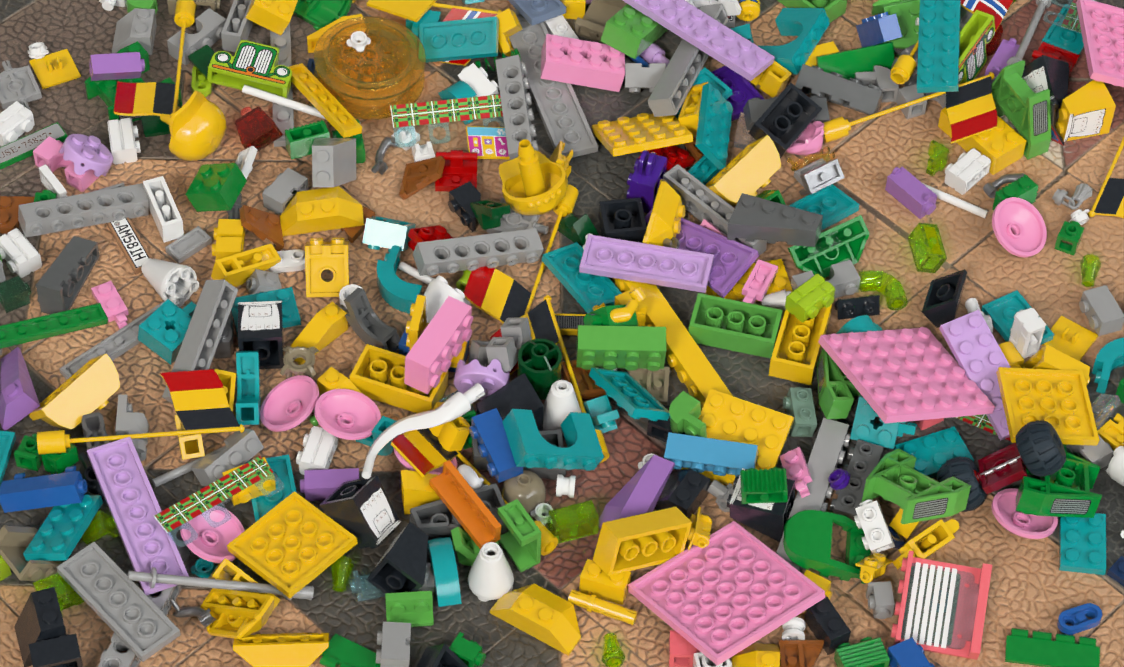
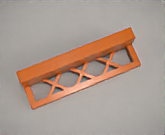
M450 460L444 462L443 473L430 479L429 485L479 549L488 542L495 543L499 541L501 524Z

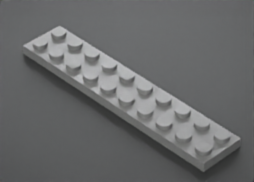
M513 10L523 30L509 36L513 50L514 48L518 49L521 62L526 63L528 73L524 75L529 81V91L554 150L558 143L562 141L565 143L564 150L562 151L564 156L568 155L571 149H573V157L598 152L597 142L572 85L541 79V51L546 34H549L544 21L532 26L517 10Z

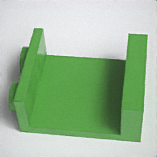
M516 499L498 508V515L510 530L500 536L499 543L520 572H523L539 564L541 560V531L520 501Z

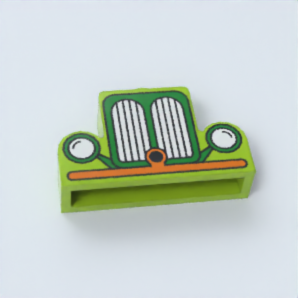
M976 10L960 32L959 84L974 80L987 61L986 44L991 41L995 32L993 15Z
M241 40L234 56L226 51L214 53L208 66L207 82L242 90L243 86L247 85L287 98L291 89L292 71L285 65H278L279 48Z

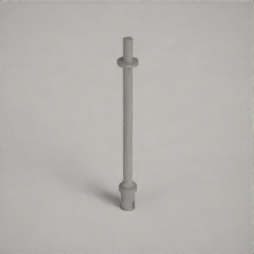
M1036 0L1037 8L1016 55L1008 59L1007 66L1022 61L1044 10L1051 6L1052 0Z
M155 567L151 568L150 573L128 571L127 577L128 580L149 582L150 588H154L156 583L279 594L285 597L286 600H291L292 598L312 600L314 594V587L310 585L305 586L289 599L271 584L157 574Z

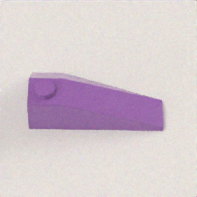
M19 347L1 358L0 423L4 431L11 428L40 406Z
M653 455L607 503L596 527L601 529L603 522L653 512L675 463Z

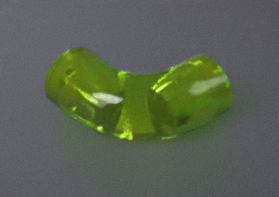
M859 271L861 278L859 288L861 292L875 291L883 294L887 308L890 310H901L907 306L906 292L902 284L894 276L883 271Z

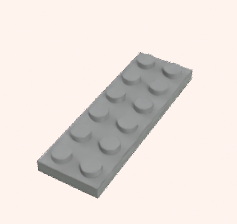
M95 542L56 567L59 575L142 662L181 635L180 630L132 580L127 579L128 576Z

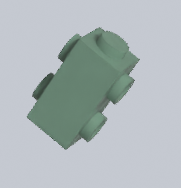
M802 387L789 388L787 396L783 398V409L786 410L787 415L794 417L790 436L812 437L817 427L811 388Z

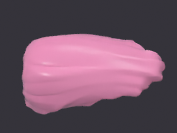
M821 121L811 123L787 150V153L803 156H812L819 153L823 144L824 123Z

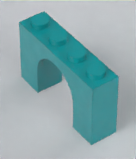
M783 8L775 19L781 36L798 37L784 45L758 47L775 57L774 60L790 71L792 75H798L802 65L806 63L830 25L829 17L824 8Z
M512 409L502 422L516 467L582 469L590 471L594 470L604 458L589 413L570 412L560 425L567 448L556 447L541 436L532 410Z

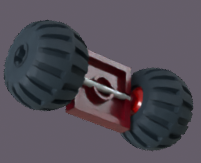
M1037 420L1027 423L1019 430L1016 435V443L979 459V469L970 458H951L938 470L937 480L940 483L953 476L971 485L966 509L961 512L973 511L983 504L987 494L1019 481L1023 476H1027L1026 467L1036 476H1048L1056 473L1066 462V452L1054 427L1047 421Z

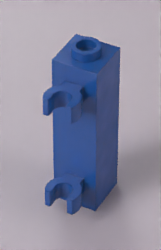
M76 466L66 467L65 473L24 478L25 473H17L14 476V480L2 481L0 486V504L4 513L82 503L84 494L87 492V482L82 478L80 471H76Z

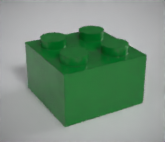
M236 163L204 164L200 167L185 195L197 212L227 211L232 209L247 180Z

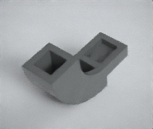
M357 288L343 300L348 310L345 317L351 328L365 344L394 353L399 349L400 338L396 328L388 326L378 318L369 303L364 289Z

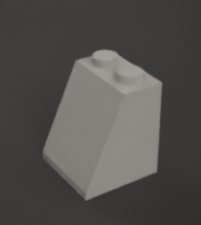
M314 138L312 144L313 187H336L356 180V138Z

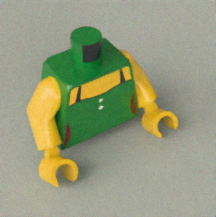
M638 287L629 293L632 299L626 305L605 306L604 302L600 306L595 305L593 307L594 311L585 315L584 325L638 326L636 309L639 305L638 302L646 297L645 293Z

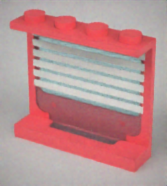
M909 551L907 558L903 557L901 571L905 572L904 580H899L897 593L902 595L901 601H896L894 615L898 616L897 624L893 623L891 637L895 638L894 645L913 637L917 645H921L924 651L978 660L992 565L983 563L981 569L915 558L913 557L914 551Z

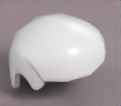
M463 464L457 468L473 490L488 486L482 484L484 479L479 478L470 466Z

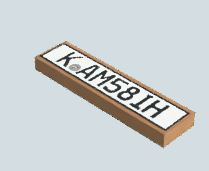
M124 218L120 221L106 223L135 275L141 273L143 262L149 258L152 259L130 219Z

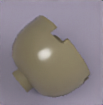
M523 470V474L503 482L501 495L507 503L518 499L530 515V512L535 510L538 504L545 502L546 489L543 480L536 473L530 470Z

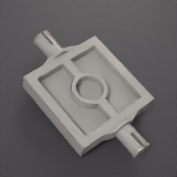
M6 60V63L3 61L2 66L5 71L0 73V104L2 109L8 108L17 101L24 108L26 107L30 110L27 102L42 98L41 91L30 66L12 68L9 60Z
M502 198L500 202L507 204L505 199ZM510 208V213L504 214L503 218H500L501 226L487 229V233L493 234L536 228L539 233L546 235L549 226L537 223L541 215L525 216L514 212Z

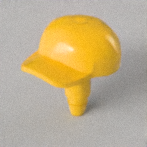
M197 90L193 92L182 108L177 106V111L171 118L160 116V119L169 125L171 134L169 150L172 154L183 160L197 161L211 155L218 148L225 135L226 120L223 112L216 104L207 100Z
M527 139L519 142L517 158L499 165L503 197L506 203L510 205V208L518 214L525 216L546 214L553 210L566 195L568 179L564 168L560 164L550 161L544 154L536 151Z

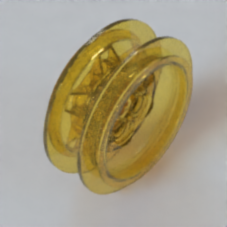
M380 17L347 19L335 24L324 32L315 46L314 76L354 118L374 120L392 117L391 105L415 103L423 91L426 64L424 47L411 30L395 21ZM356 31L364 32L371 39V43L365 46L363 52H357L353 47L347 46V40L351 39L352 33Z

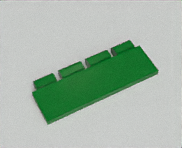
M893 42L816 56L817 67L824 69V72L830 74L831 72L843 75L842 78L850 80V78L854 79L856 72H873L874 66H882L891 70L892 63L895 60Z
M1012 628L1011 635L1006 636L1005 662L1041 667H1099L1100 647L1096 646V638L1079 636L1078 644H1075V636L1056 633L1055 641H1051L1052 633L1032 631V638H1028V630Z
M336 633L330 639L329 647L320 655L322 656L320 664L325 667H338L339 665L340 667H380V664H376L375 652Z

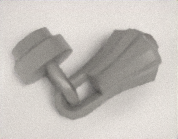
M1081 183L1076 186L1072 198L1067 196L1068 192L1066 190L1057 189L1052 200L1058 206L1063 204L1072 210H1076L1083 201L1092 196V188L1088 184Z

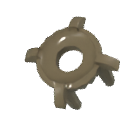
M286 346L283 348V351L286 353L283 358L284 366L280 371L282 376L285 375L286 379L292 377V373L295 375L306 373V376L310 378L316 375L314 370L315 353L319 351L316 347L292 348ZM296 358H303L305 363L296 365L294 360Z

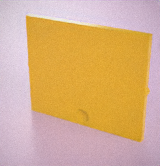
M369 0L366 4L369 7L418 22L437 0Z

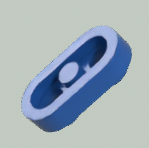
M1092 603L1065 610L1059 615L1057 621L1058 629L1064 634L1073 635L1094 628L1100 624L1102 610Z

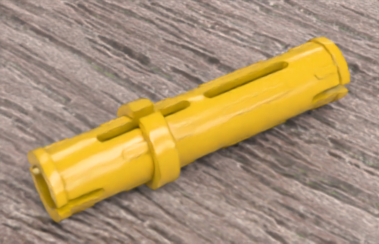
M572 589L568 597V602L587 609L586 611L589 613L593 611L626 622L632 626L637 618L638 611L597 598V595L594 594L588 595Z

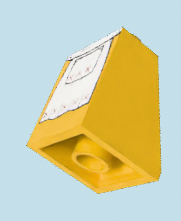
M1092 80L1063 99L1061 109H1059L1058 122L1055 124V128L1063 142L1109 133L1116 105L1104 82Z

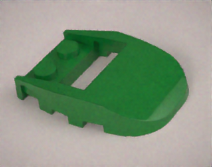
M803 510L790 517L785 523L783 545L787 556L796 565L807 570L809 568L815 569L823 577L828 578L831 575L840 577L839 580L849 581L851 578L860 579L861 567L855 566V564L870 556L871 551L870 549L866 550L861 538L865 536L863 529H858L855 521L843 515L817 510ZM833 523L841 526L842 530L847 532L845 563L831 559Z

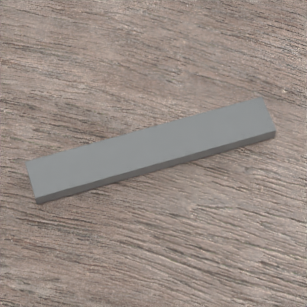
M165 301L61 367L60 373L68 379L91 358L106 353L113 361L139 344V325Z

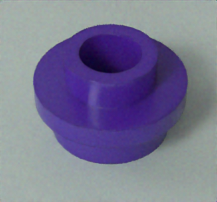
M840 468L834 470L828 478L831 488L834 490L844 489L849 484L850 474Z

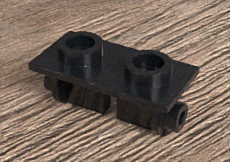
M869 295L867 297L838 299L834 302L835 310H837V319H849L862 315H880V296Z

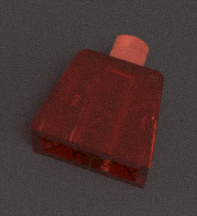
M251 107L243 108L241 110L242 117L235 122L241 144L245 149L254 146L260 151L283 136L275 122L260 107H256L253 110Z

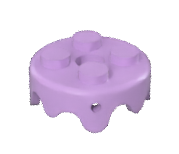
M71 134L65 139L59 151L61 154L64 152V160H70L74 163V172L77 175H82L87 170L92 169L96 177L106 176L113 163V156L110 150L95 136Z
M477 359L472 360L467 365L465 361L459 360L455 372L454 385L463 394L476 383H479L484 388L483 392H485V395L478 400H484L508 384L510 374L509 372H503L501 363L497 359H493L487 367L481 366Z

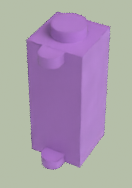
M1010 38L1009 41L1003 39L987 66L984 76L989 75V72H993L995 75L994 79L991 80V84L1000 71L1007 66L1008 59L1016 55L1020 46L1016 44V39Z
M140 52L90 55L89 74L91 81L140 78L142 71H145L144 59H141Z
M895 167L892 174L887 176L885 190L919 219L925 215H930L935 210L937 195L905 168Z
M359 468L304 470V479H300V492L305 493V499L308 502L324 501L343 482L359 479Z

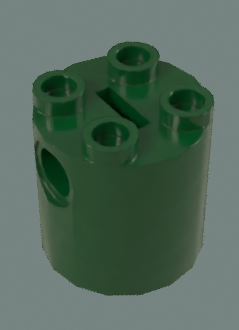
M537 338L527 341L518 352V376L525 373L540 400L546 399L552 384L561 380L562 353L560 348L550 340Z

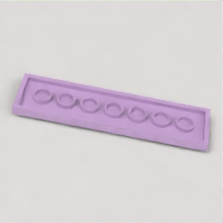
M622 0L749 81H752L774 62L775 57L685 0Z
M131 437L87 450L88 458L134 571L150 573L151 568L155 567L157 574L189 577L171 532L167 533L154 517L162 511ZM139 581L146 596L177 586L174 584L156 583L154 588H150L149 582Z

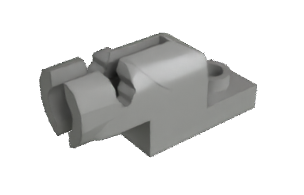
M118 395L116 435L148 433L149 424L145 415L133 412V404L128 402V395ZM148 438L131 439L140 461L145 460Z

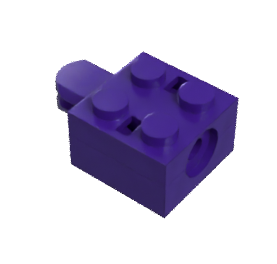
M643 150L640 159H636L634 173H630L627 185H630L627 191L626 199L641 198L645 213H649L653 208L660 180L663 179V175L666 173V157Z

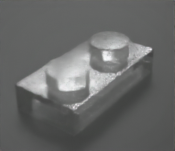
M742 112L740 113L733 147L744 149L749 143L756 141V139L748 134L750 130L746 129L744 113Z
M1100 394L1091 406L1097 430L1121 403L1118 395Z

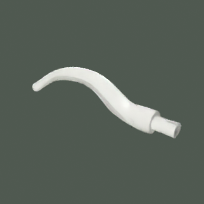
M476 383L463 394L461 392L455 393L434 410L413 414L393 423L372 444L365 460L362 477L365 479L371 477L377 454L393 438L404 432L433 428L461 417L470 411V405L485 395V392H483L484 388L479 383Z

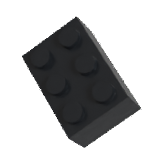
M790 83L756 121L748 134L756 140L768 135L773 141L781 159L814 121L822 108L795 85Z

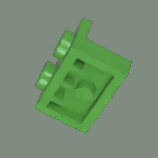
M432 591L385 593L387 622L411 623V627L432 626L434 624Z

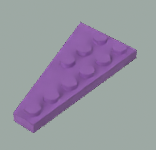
M652 210L645 216L646 226H648ZM681 218V231L676 235V238L680 241L678 249L714 255L708 286L721 298H724L759 257L758 251L737 241L727 240V237Z

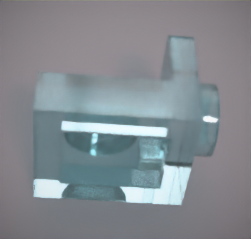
M355 570L353 571V579L349 580L351 593H356L358 602L385 596L382 591L366 580L369 575L359 576L358 571Z

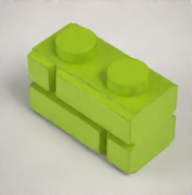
M815 274L786 296L785 308L801 322L806 321L808 318L813 319L817 316L820 309L824 306L827 308L833 303L835 288L831 283L825 281L822 276Z

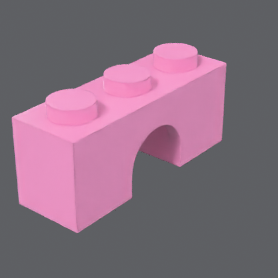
M49 136L33 150L36 166L41 167L46 164L52 173L60 167H66L64 170L67 184L81 192H84L99 178L94 175V170L92 169L87 170L82 175H77L74 172V163L63 159L64 152L63 154L59 153L63 142L60 140H55Z

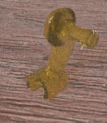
M825 146L822 151L806 155L797 162L788 157L787 162L792 165L791 170L795 172L821 158L826 162L835 159V152L829 154L830 147Z

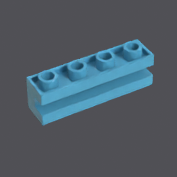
M669 432L664 459L675 463L673 469H681L683 467L690 468L698 473L710 471L718 476L730 474L739 477L742 468L755 469L758 445Z

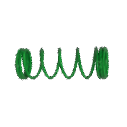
M514 48V52L511 49V56L519 55L520 57L517 48ZM496 56L493 57V58H494V66H495L494 70H493L492 67L490 66V64H489L487 58H485L486 73H487V64L489 65V67H490V69H491L492 71H495V70H496V61H495V59L497 60ZM479 60L475 61L477 68L482 67Z

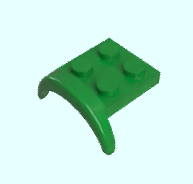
M298 0L293 14L313 25V28L317 31L335 20L346 16L350 10L352 0Z

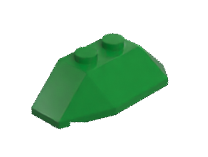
M859 215L822 232L815 247L794 245L788 248L796 268L804 272L812 271L814 275L819 274L826 278L830 275V268L833 264L851 260L853 265L859 262L870 233L862 216Z

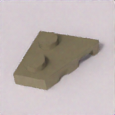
M664 367V369L657 371L642 368L633 371L627 370L628 374L663 405H667L670 367Z

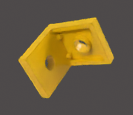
M334 237L331 241H323V238H311L310 242H306V297H339L340 290L349 285V241H345L344 237ZM325 269L331 270L334 275L333 279L324 281L321 277L322 271Z
M417 295L416 302L411 304L410 316H412L411 321L408 320L406 324V333L408 334L406 347H410V350L429 324L427 323L426 296ZM464 341L459 355L452 358L450 367L457 368L459 360L464 361L468 341Z

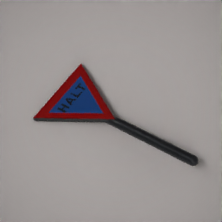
M1052 102L1051 140L1064 146V142L1054 127L1055 102Z

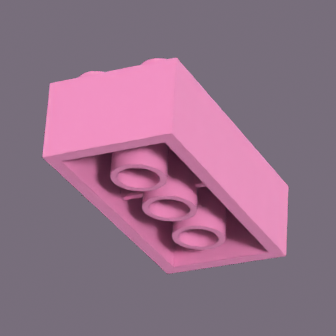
M546 34L541 51V79L616 92L620 91L625 76L624 53L607 44Z
M448 296L405 357V384L426 394L430 392L432 387L435 388L438 385L441 374L448 371L452 358L459 355L464 341L467 342L472 335V330L470 329L473 321V316H471L472 306Z

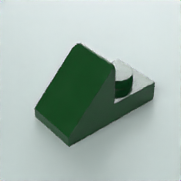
M491 199L470 203L483 230L500 227V218H503L504 214L510 213V205Z
M571 213L560 221L557 230L572 242H577L581 247L585 245V236L591 233L600 236L587 214H584L579 219Z

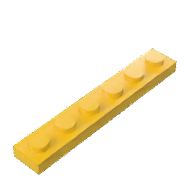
M303 63L288 66L292 71L291 82L343 138L362 133V126Z

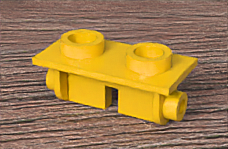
M698 507L696 514H691L689 519L692 524L687 538L689 540L688 550H690L692 544L700 548H705L709 545L712 519L707 515L700 514L701 507Z
M873 553L857 562L855 566L861 567V581L870 583L873 578L884 575L886 566L892 563L893 560L886 558L884 554Z

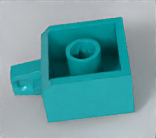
M167 299L139 325L138 340L171 365L176 361L196 304L191 301L182 309Z
M860 394L850 439L862 440L894 449L897 436L902 437L903 433L915 435L916 423L908 421L884 423L881 418L879 424L875 423V417L879 416Z

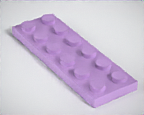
M588 234L579 272L706 293L714 255Z
M976 310L941 325L939 329L959 366L965 370V375L968 379L974 381L995 406L993 413L986 415L1000 441L1010 437L996 372L998 367H1011L981 312Z

